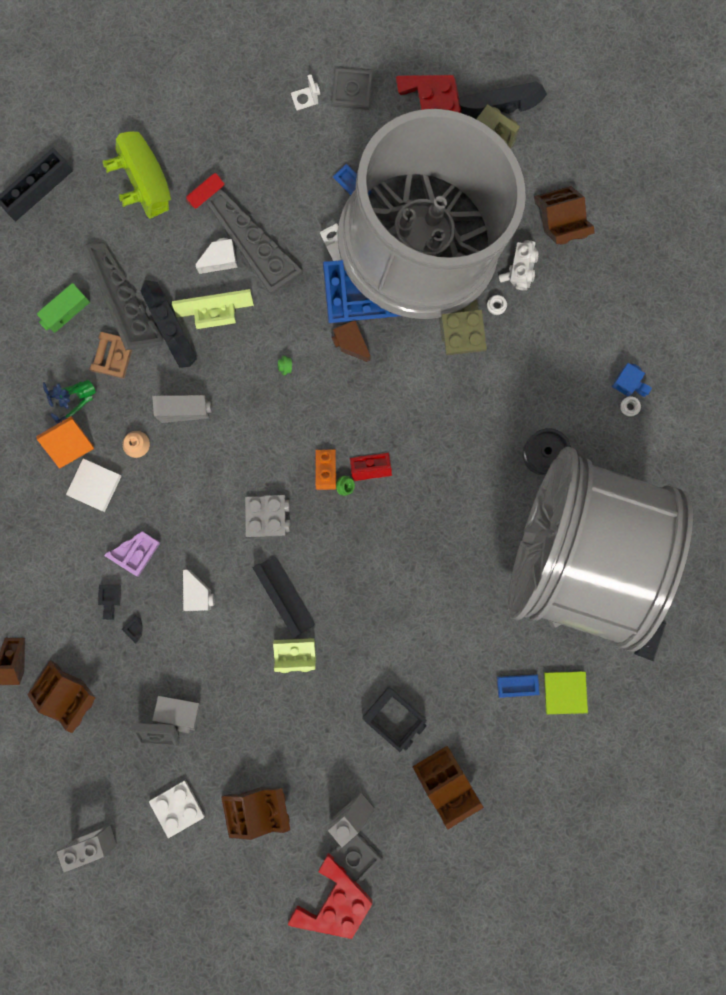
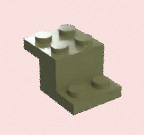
M487 104L476 120L496 132L511 149L515 144L520 126L515 120L508 119L501 114L500 110Z
M477 299L456 313L442 314L439 317L442 342L444 341L446 355L487 350L482 310H478Z

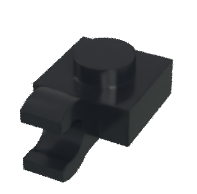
M99 585L98 605H104L103 619L114 620V605L120 606L121 585Z

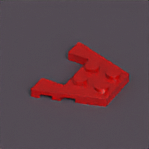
M454 75L396 76L398 93L400 95L418 90L421 110L442 109L461 113Z
M328 853L318 872L336 882L317 915L297 905L288 921V925L352 939L371 908L373 900L356 881H353L346 874L345 869L334 861V857Z

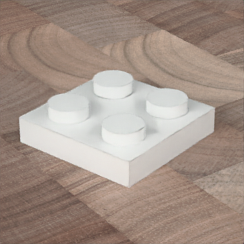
M186 780L149 801L168 838L205 817Z

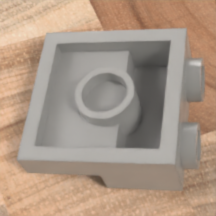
M285 495L245 497L246 537L286 536V532H290V520H286V512L290 511V501L286 500Z

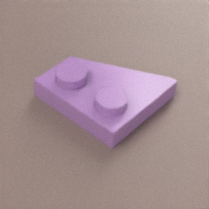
M141 532L131 540L122 543L118 548L106 553L105 557L139 577L160 545V542L145 532Z

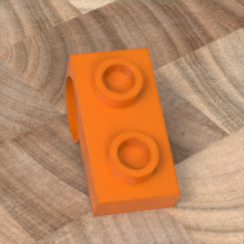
M316 450V490H335L336 450Z

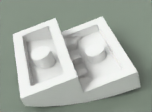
M83 459L66 495L105 512L121 475Z

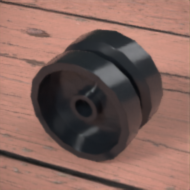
M552 428L538 430L526 441L522 457L530 471L537 475L546 476L551 464L558 457L560 451L565 447H571L569 439L562 432ZM544 450H548L550 453L547 455Z

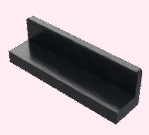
M275 556L252 567L293 638L315 625Z

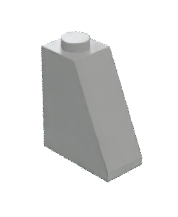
M205 395L152 396L154 417L161 423L209 418V413H212L211 401H208Z
M360 793L330 819L329 833L343 847L360 832L375 808Z

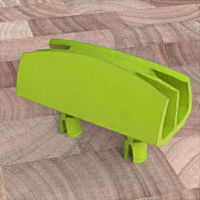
M139 132L119 133L116 138L115 148L118 157L103 160L102 162L107 173L123 168L132 183L134 191L119 194L122 206L125 207L139 202L149 219L168 211L169 201L171 200L170 191L161 167L145 139Z

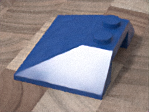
M343 260L323 262L328 323L400 316L382 309L365 297L350 280L344 269Z

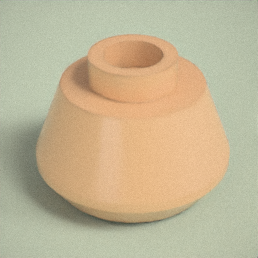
M132 431L123 439V450L130 457H142L149 450V438L141 431Z

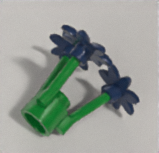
M89 380L65 388H61L58 383L53 387V390L49 391L45 382H43L44 392L47 394L48 403L52 407L54 406L51 398L59 399L60 407L64 406L67 409L69 408L67 402H70V395L76 393L79 399L84 398L70 413L62 416L60 419L56 414L52 413L51 417L57 424L73 416L87 402L93 400L92 395L96 393L94 386Z

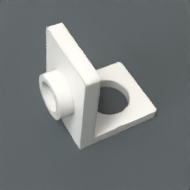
M308 75V88L291 93L296 110L318 104L317 95H320L318 84L314 83L312 75ZM306 94L308 96L307 103L300 104L297 101L298 95Z
M335 224L321 231L320 234L333 261H340L338 224ZM332 231L337 232L333 238H327L328 233Z

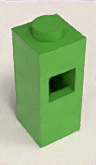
M72 283L37 313L41 319L39 323L45 330L51 329L55 333L86 307L90 301Z

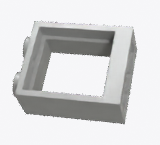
M109 825L75 838L58 850L57 855L63 872L105 857L117 845L111 826Z

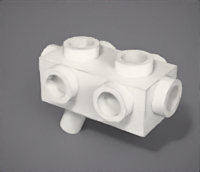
M529 240L524 241V243L517 242L514 263L510 265V272L499 275L500 282L510 280L518 290L530 288V284L535 278L534 263L538 261V251L535 248V242Z

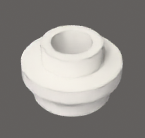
M500 295L490 297L487 302L488 311L494 315L502 314L507 308L505 298ZM495 302H498L500 304V308H495L493 304Z
M626 397L621 402L620 409L624 415L632 417L640 412L641 404L635 397ZM627 404H632L633 410H629Z

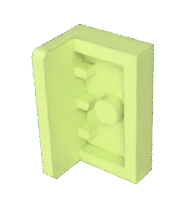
M314 638L274 640L275 672L288 673L290 671L308 672L315 670L316 653Z

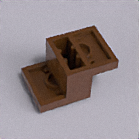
M572 186L534 196L535 204L541 209L544 233L556 244H567L570 240L585 239L588 235L595 234L594 225L587 220L585 197Z
M51 660L27 694L38 713L59 721L65 731L73 733L76 727L81 724L83 716L92 707L96 698L84 681L63 672L58 664Z
M448 746L412 766L447 830L484 808Z
M260 787L241 794L221 796L229 838L252 840L271 832L285 833L290 831V818L287 814L286 798L282 788Z

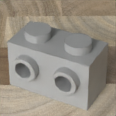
M158 696L152 721L154 724L174 725L177 727V731L189 733L190 730L195 731L200 704Z

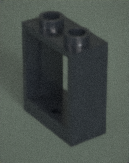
M390 686L387 687L362 717V720L399 752L403 749L406 751L413 743L412 738L416 733L420 735L427 726L425 724L426 718ZM392 697L418 719L399 742L373 720Z

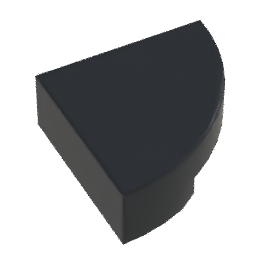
M135 615L122 628L123 632L135 644L140 640L141 633L143 632L142 622L138 615Z

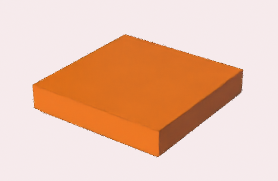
M72 416L36 436L37 441L59 468L94 449L93 444Z

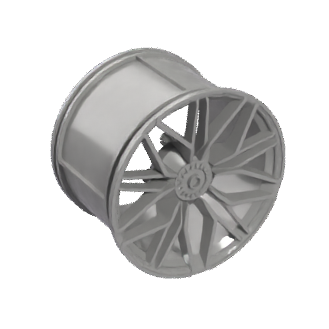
M424 109L409 112L396 117L380 128L371 138L362 154L357 171L356 190L347 200L338 226L340 258L343 260L346 273L357 289L382 309L403 317L415 319H433L441 317L442 314L456 313L475 301L492 279L498 258L518 228L524 212L526 199L525 183L515 155L505 141L488 126L470 116L450 110ZM412 174H420L426 199L409 200ZM407 175L403 201L383 181L396 176ZM428 176L442 179L452 185L442 196L435 198ZM376 185L392 200V202L397 207H393L387 201V199L378 190ZM457 187L460 191L447 209H445L447 205L446 198ZM369 191L374 194L385 209L372 208L368 197ZM462 193H465L479 210L450 212ZM378 219L390 220L394 222V226L386 230ZM484 220L485 226L462 236L458 234L454 227V222ZM487 233V248L479 251L465 244ZM457 249L460 250V251H463V252H465V253H467V254H469V255H468V256H465V255H463V254H461V253H458Z
M563 448L551 464L527 519L524 536L518 548L508 594L510 618L514 620H521L523 617H529L532 620L543 618L610 640L615 647L634 652L642 648L655 634L667 614L684 571L693 525V509L689 494L682 489L670 485L659 487L592 465L591 460L578 456L574 448Z

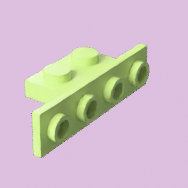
M250 289L172 301L177 318L195 315L197 329L236 323L235 308L254 306Z

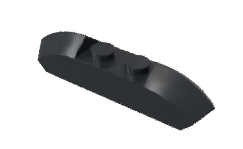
M531 82L463 96L459 98L461 113L477 119L487 104L497 108L500 112L511 113L516 109L522 112L539 104L546 97L547 93L543 85L538 82Z
M145 280L140 290L169 350L179 368L190 367L197 360V357L159 283Z

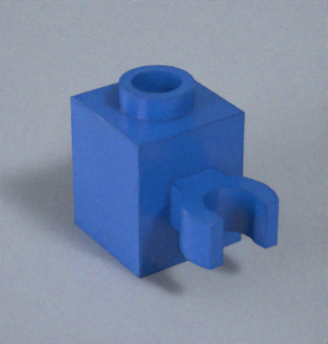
M629 363L623 367L611 386L627 397L634 391L645 397L652 389L649 385L640 382L645 375L641 368L636 364Z

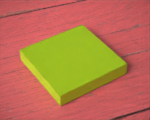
M585 671L544 672L546 714L588 713Z

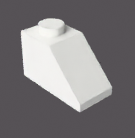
M220 238L210 244L196 263V269L199 274L237 268L232 239Z
M183 570V610H211V606H214L215 602L214 594H211V590L191 570Z

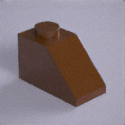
M355 320L333 329L334 336L331 338L335 348L339 347L341 352L363 361H370L369 351Z
M4 638L0 649V685H20L25 667V638Z

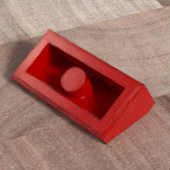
M216 173L212 174L186 196V202L194 209H197L224 186V182Z
M389 453L350 458L353 481L392 476Z

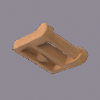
M100 332V342L94 363L90 366V371L124 379L132 350H125L120 336ZM108 342H112L107 357L105 367H103L101 365Z

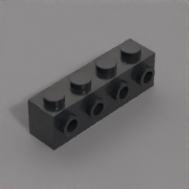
M53 147L0 194V206L16 222L73 170Z

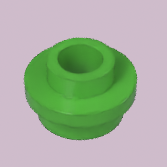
M282 355V358L278 360V371H282V375L292 371V360L290 357H286V355Z
M341 476L336 483L338 494L346 496L354 491L355 483L349 476Z

